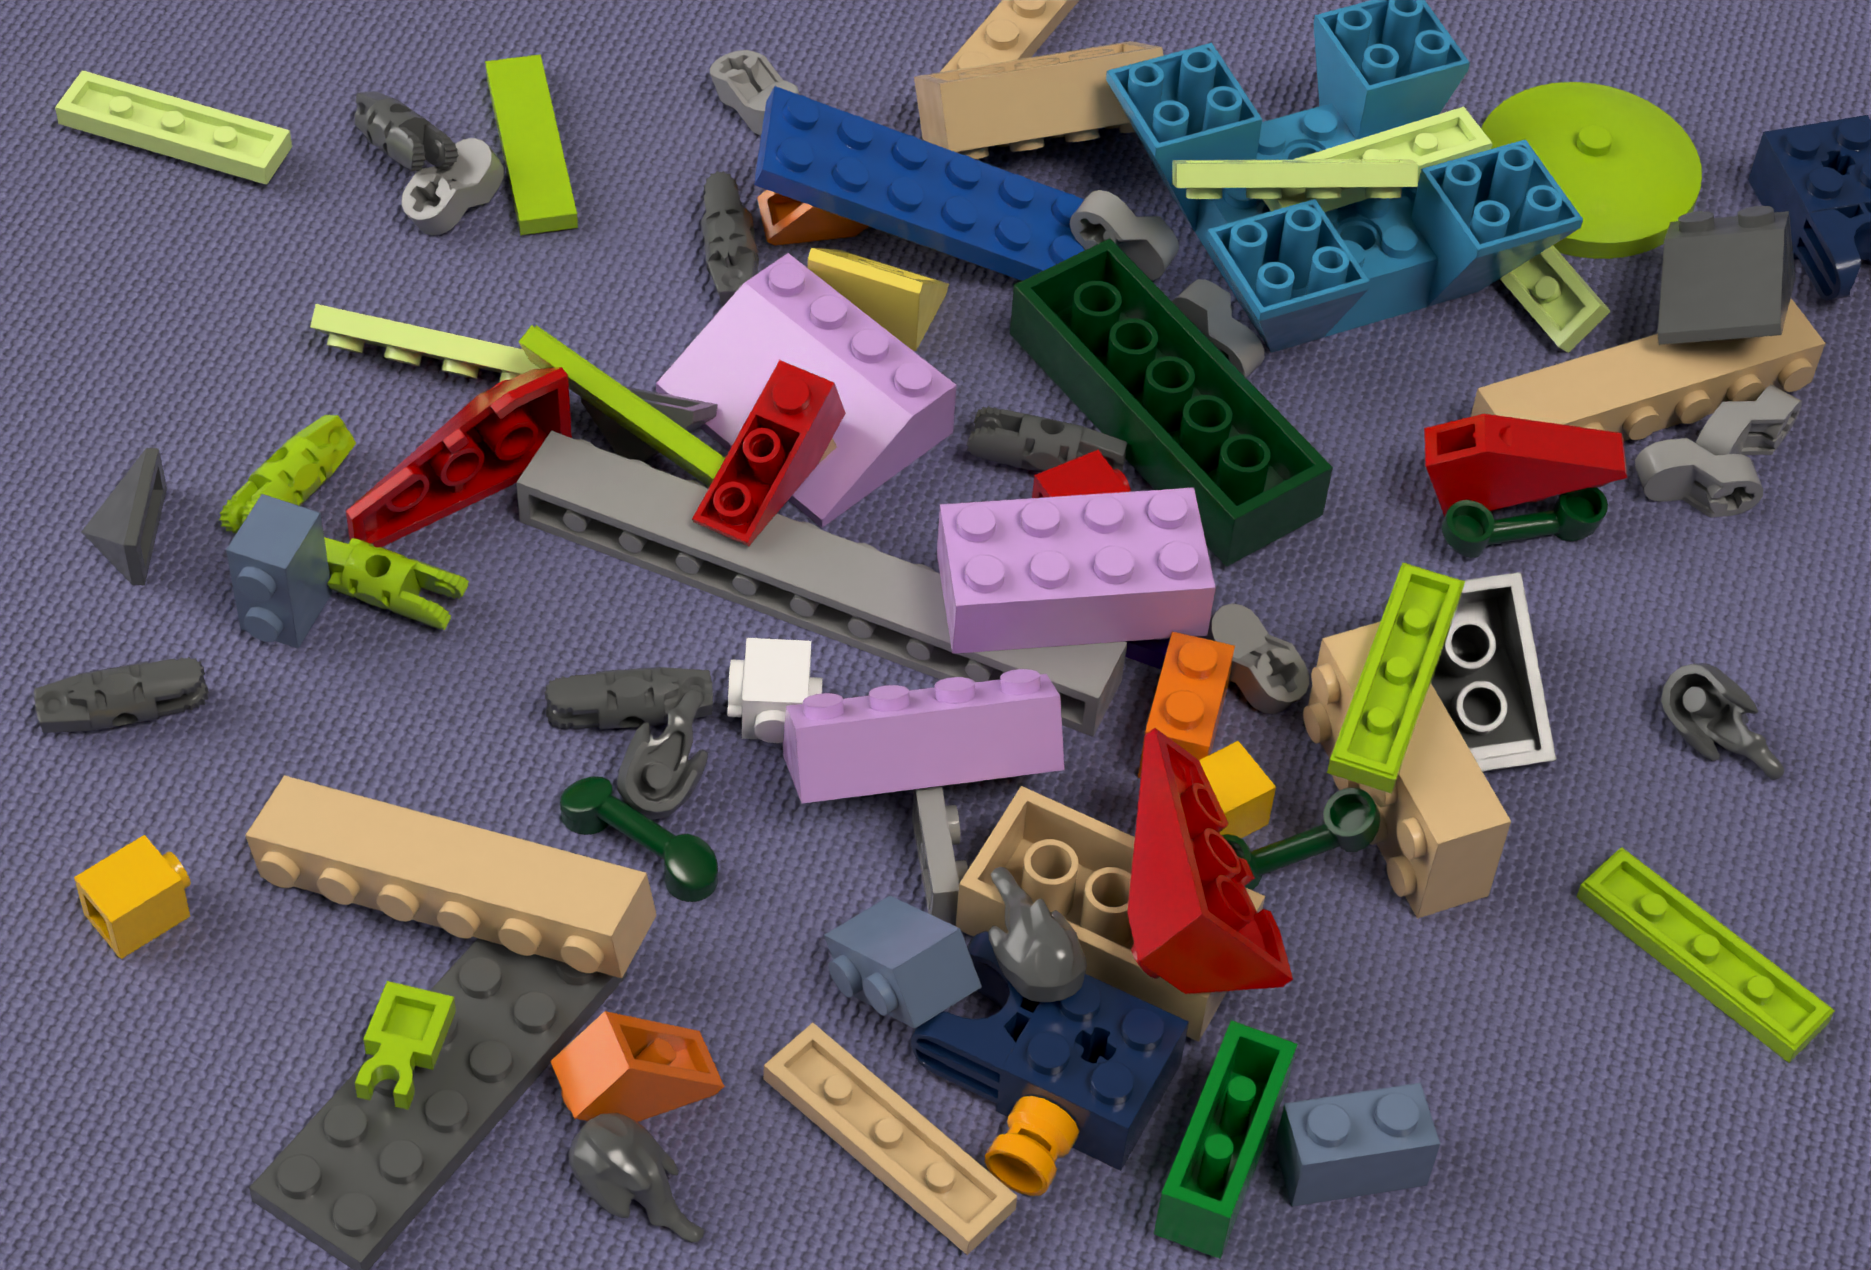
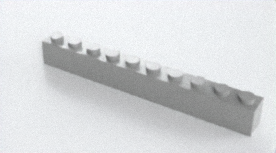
M551 431L517 481L519 519L521 523L940 680L952 677L969 678L974 682L1000 680V676L1003 673L1017 669H1029L1037 671L1039 674H1047L1060 694L1062 725L1094 737L1122 681L1127 642L1125 641L952 654L940 573L935 572L932 568L922 564L907 562L880 552L866 543H856L823 531L811 523L799 522L780 514H776L751 545L747 546L693 522L692 518L709 489L703 484L694 480H684L654 469L640 460H630L597 448L586 440L573 439Z

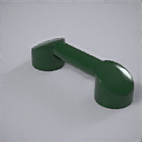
M1598 487L1584 488L1560 494L1552 510L1494 520L1493 515L1484 505L1472 500H1462L1454 503L1448 509L1441 528L1445 540L1456 552L1462 556L1477 558L1488 545L1553 534L1566 541L1584 539L1593 534L1600 526L1607 513L1608 502L1604 493Z
M592 776L580 779L568 786L562 793L560 798L561 819L569 830L577 834L591 835L603 831L610 825L664 859L666 888L675 898L686 902H697L706 899L715 891L718 884V862L714 851L708 843L698 836L691 834L676 836L614 797L612 784L604 777Z
M1359 788L1342 789L1333 794L1324 807L1323 818L1325 824L1253 851L1250 850L1246 842L1240 837L1230 834L1222 835L1232 846L1237 856L1247 860L1255 877L1245 887L1253 890L1259 885L1262 875L1337 847L1346 852H1358L1365 849L1374 840L1381 821L1379 809L1373 798L1366 791Z

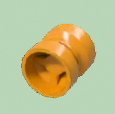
M1023 1096L1016 1102L1008 1116L1007 1125L1009 1129L1007 1133L1000 1134L994 1139L985 1154L984 1162L990 1173L1006 1187L1021 1194L1041 1196L1048 1190L1056 1176L1057 1168L1055 1162L1057 1158H1063L1069 1154L1078 1138L1079 1129L1072 1117L1058 1105L1044 1098Z

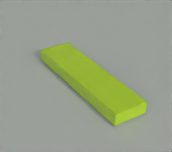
M541 54L485 61L486 78L520 235L578 228L577 210Z
M537 325L529 327L518 342L530 362L540 369L562 367L568 374L570 390L710 487L725 460L724 456Z
M1402 562L1332 752L1327 770L1328 774L1392 794L1462 596L1465 581Z
M1623 847L1619 848L1580 885L1576 898L1788 1063L1829 1024L1835 1012L1833 1008Z

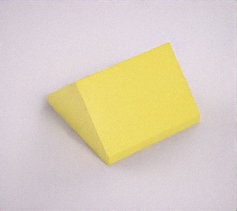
M811 248L808 257L809 270L913 351H917L949 287V283L843 250Z

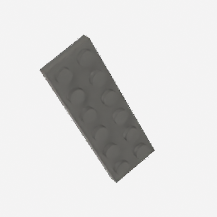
M477 938L430 990L453 996L456 1012L434 1069L415 1066L413 1070L415 1094L409 1110L395 1107L393 1091L398 1082L391 1079L382 1080L376 1084L370 1101L357 1098L355 1081L362 1067L361 1065L249 1187L252 1202L351 1269L369 1270L551 1063L550 1061L561 1052L626 978L627 970L623 978L597 971L594 973H584L572 968L565 962L536 954L530 956L520 955L509 950L504 945ZM370 1055V1056L365 1060V1062H366L367 1060H369L370 1058H372L373 1055Z

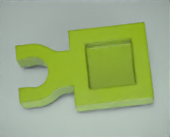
M386 982L363 1039L365 1053L373 1055V1057L362 1065L356 1078L355 1089L357 1098L370 1101L376 1084L382 1080L391 1079L398 1082L393 1091L395 1107L409 1110L415 1094L413 1070L415 1066L434 1069L456 1012L453 996L395 982Z

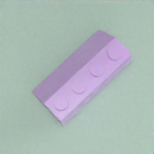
M1029 669L1007 671L1000 676V680L974 682L972 679L964 677L946 678L936 682L935 688L911 691L903 686L887 685L872 689L869 692V696L846 699L832 693L815 694L805 698L803 704L786 706L783 757L802 804L1064 770L1060 694L1047 674H1039L1037 671Z

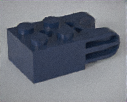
M1863 115L1763 132L1748 178L1752 189L1762 206H1770L1774 209V212L1789 211L1794 260H1800L1820 297L1825 301L1850 297V290L1861 267V260L1871 261V120L1869 116Z
M984 931L975 935L967 948L982 986L976 991L992 1000L1000 1008V1011L990 1017L980 1019L963 1018L943 1011L916 1028L911 1037V1048L918 1063L935 1075L996 1103V1112L1007 1117L1016 1102L1023 1096L1044 1098L1058 1105L1072 1117L1079 1129L1078 1138L1072 1148L1121 1171L1181 1065L1189 1021L1085 974L1082 988L1064 1000L1053 1002L1031 1001L1018 993L1002 973L989 941L988 932Z

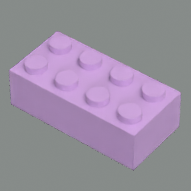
M1194 488L940 504L937 559L952 654L1165 639L1171 637L1172 631L1190 636L1208 635L1215 583Z

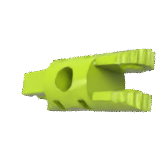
M324 415L287 440L250 475L248 482L232 496V499L227 500V504L223 505L219 519L222 523L221 527H225L226 531L237 533L261 494L301 506L333 475L356 445L352 434L347 429L343 420L338 415Z
M324 537L330 573L327 585L330 589L352 598L356 597L363 602L382 609H389L393 613L440 630L446 629L451 620V615L448 614L449 611H446L438 603L420 597L421 587L441 595L444 594L447 597L460 599L468 587L469 581L466 578L424 562L409 559L404 555L382 547H374L373 544L352 538L349 544Z

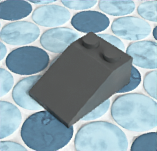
M1754 206L1740 210L1738 216L1714 218L1712 212L1697 211L1678 217V221L1670 222L1664 239L1657 332L1659 345L1782 335L1795 282L1789 211L1774 212V209L1770 206Z
M1521 572L1462 580L1465 581L1462 596L1431 684L1482 772L1556 761ZM1389 598L1382 604L1383 614Z

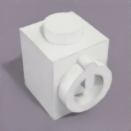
M747 638L745 660H731L727 717H742V739H760L768 743H782L786 706L803 704L805 698L815 694H822L823 678L810 677L811 641Z

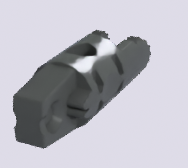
M377 91L357 93L355 125L371 144L411 171L422 169V166L425 165V160L440 169L453 166L454 162H457V157L459 156L458 149L450 137L405 104Z
M716 171V173L710 174L711 176L706 179V184L704 185L703 193L706 213L701 219V229L705 243L706 267L712 276L721 305L724 306L744 282L758 274L759 258L757 245L755 244L753 217L749 210L742 205L736 181L731 178L730 174H726L724 171Z
M989 406L978 409L974 419L975 431H971L966 445L968 446L967 451L971 452L970 455H974L976 458L988 459L992 462L1036 472L1046 471L1095 450L1101 452L1113 469L1122 471L1127 453L1126 441L1084 426L1026 413L997 409L996 407L991 408Z
M181 657L178 660L168 659L152 663L145 661L81 673L35 688L34 701L43 733L95 731L159 719V716L185 712L186 709L199 708L208 699L209 691L205 683V672L201 661L197 662L196 658Z
M651 667L596 671V674L571 675L569 678L562 676V678L550 680L549 685H546V717H548V723H552V727L557 726L559 729H568L569 727L574 729L599 727L600 730L640 727L647 722L650 726L668 724V711L676 708L690 689H695L704 696L703 703L699 706L694 718L712 715L713 690L710 671Z

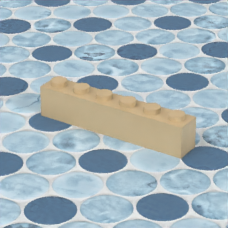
M1791 298L1782 335L1659 345L1658 334L1480 387L1477 389L1471 417L1480 414L1506 416L1622 433L1624 441L1630 439L1640 440L1655 431L1681 423H1695L1703 417L1713 414L1722 402L1756 401L1769 385H1773L1786 392H1794L1812 382L1826 343Z
M285 775L245 835L260 877L281 888H291L293 886L322 894L338 904L349 905L354 903L383 911L393 919L403 922L415 920L443 928L448 933L459 938L468 939L476 937L501 944L520 955L530 956L536 954L565 962L572 968L584 973H594L597 971L623 978L657 916L646 872Z

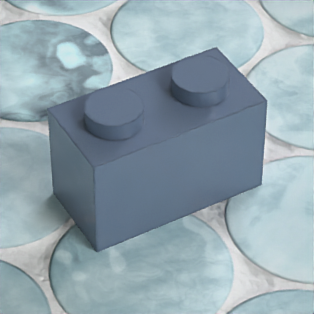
M261 494L226 549L240 628L261 641H276L299 649L332 595V589L327 585L330 573L321 513Z
M892 896L886 897L824 935L833 958L828 963L829 972L838 989L847 997L853 996L871 1005L879 1014L883 1016L888 1014L914 1029L982 987L960 928Z
M1421 1083L1284 1103L1274 1144L1292 1207L1427 1186L1440 1146Z

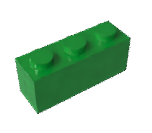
M1232 1020L1230 1021L1161 1193L1154 1235L1213 1257L1222 1258L1287 1089L1297 1043Z

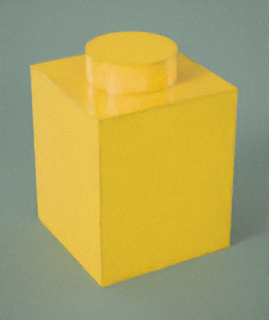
M1239 741L1199 760L1229 822L1228 826L1220 832L1221 835L1230 834L1243 838L1269 824L1276 786Z
M145 835L74 877L84 915L120 959H123L191 917L184 890L191 885L185 868L172 852L168 851L161 855Z

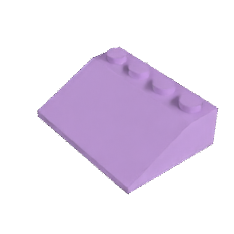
M789 253L744 282L656 383V392L718 404L716 417L700 426V428L730 451L779 360L835 382L846 413L833 436L837 448L817 465L788 500L821 528L953 433L956 384Z

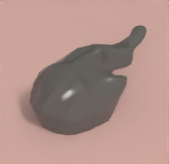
M1693 663L1682 666L1669 676L1663 687L1661 703L1664 712L1690 746L1705 758L1716 761L1720 758V754L1714 745V742H1716L1728 751L1751 759L1771 780L1779 779L1784 774V767L1769 750L1765 738L1760 734L1750 731L1746 725L1749 721L1746 713L1756 714L1758 709L1751 697L1737 683L1717 667L1707 663Z
M690 689L683 696L678 706L668 711V727L659 737H652L648 722L642 724L636 730L620 766L617 790L622 796L624 803L651 820L669 817L683 805L696 788L707 764L708 753L704 749L699 750L688 760L693 743V719L704 700V696L695 689Z
M995 868L991 873V877L1005 903V925L1008 933H1005L997 926H992L988 931V935L1002 973L1018 993L1031 1001L1053 1002L1064 1000L1074 995L1082 988L1087 968L1086 957L1079 943L1077 932H1075L1057 910L1050 912L1042 898L1036 900L1033 904L1031 897L1020 888L1006 868Z
M608 1113L594 1117L580 1129L571 1143L568 1154L569 1163L575 1177L596 1204L617 1217L629 1218V1205L631 1200L635 1199L646 1208L652 1225L671 1228L676 1234L689 1242H698L703 1237L704 1229L686 1218L672 1196L666 1173L678 1175L679 1170L674 1160L663 1150L644 1126L625 1115Z

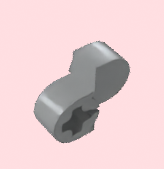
M740 50L728 53L717 59L710 67V74L720 101L725 105L735 108L752 132L760 136L766 101L774 86L800 95L796 85L784 81L767 58L754 51Z
M468 138L457 142L455 145L459 156L453 166L441 169L439 167L436 168V166L416 171L402 194L401 205L406 215L425 234L440 235L451 230L460 221L469 207L489 203L500 187L504 178V167L500 159L483 140Z
M1098 190L1091 192L1070 220L1071 232L1085 250L1111 238L1150 280L1158 279L1163 275L1179 250L1177 237L1160 216L1136 217L1118 196L1107 191Z
M1197 279L1172 300L1184 315L1246 378L1262 364L1265 358L1262 343L1253 331L1232 318L1231 296L1229 292L1206 279Z
M1769 385L1756 401L1722 402L1703 427L1696 444L1715 456L1727 454L1772 455L1792 428L1801 410L1802 401L1773 385Z
M1681 438L1655 442L1644 448L1635 459V468L1645 495L1649 499L1663 502L1683 500L1710 518L1741 514L1753 508L1763 497V487L1750 457L1743 454L1715 456L1690 439Z
M1232 603L1222 606L1210 617L1208 635L1197 636L1235 646L1229 680L1238 685L1245 698L1257 710L1269 714L1283 712L1306 693L1309 686V672L1293 644L1269 635L1259 618L1247 607Z

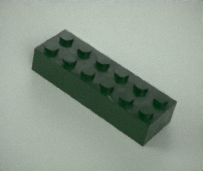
M1111 238L1014 285L1010 335L1101 433L1127 442L1126 460L1154 490L1194 488L1206 546L1226 567L1324 514L1333 467Z

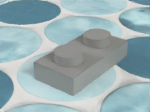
M942 786L914 789L912 822L928 914L956 926L959 883L968 871L966 860L955 861L952 846L960 844V822L957 806H945Z

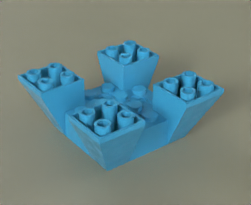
M1370 0L1315 15L1313 24L1319 107L1262 122L1263 119L1212 43L1111 69L1106 73V80L1170 194L1271 353L1477 293L1580 229L1583 218L1526 139L1422 168L1418 187H1403L1401 198H1368L1327 212L1323 211L1316 199L1270 211L1263 199L1246 198V188H1222V198L1188 199L1186 198V188H1176L1172 184L1173 160H1293L1440 114L1468 72L1470 62L1425 0Z

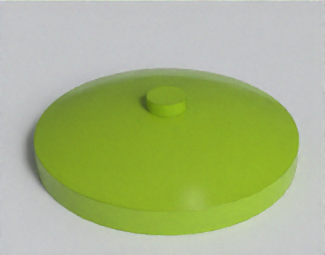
M1560 82L1540 85L1521 91L1504 100L1488 115L1481 127L1492 142L1491 149L1526 139L1583 218L1580 229L1553 245L1561 254L1592 259H1613L1638 255L1663 245L1670 222L1678 221V217L1694 211L1702 182V166L1695 145L1684 129L1670 115L1651 102L1632 93L1610 86L1584 82Z

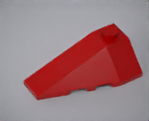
M562 367L532 369L513 379L501 381L491 389L477 395L346 510L350 541L354 538L371 543L377 548L384 547L516 484L551 431L572 438L568 374Z
M1154 728L1145 735L1127 911L1134 940L1131 950L1135 961L1148 976L1154 979L1161 977L1184 994L1284 987L1293 980L1280 930L1271 911L1262 909L1257 913L1245 887L1255 877L1247 860L1238 857L1232 846L1220 834L1228 826L1229 822L1200 761L1158 729Z

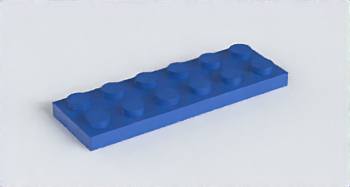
M774 86L766 101L754 185L1021 281L1085 251L1072 234L1070 228L1071 217L1084 201L1082 198Z

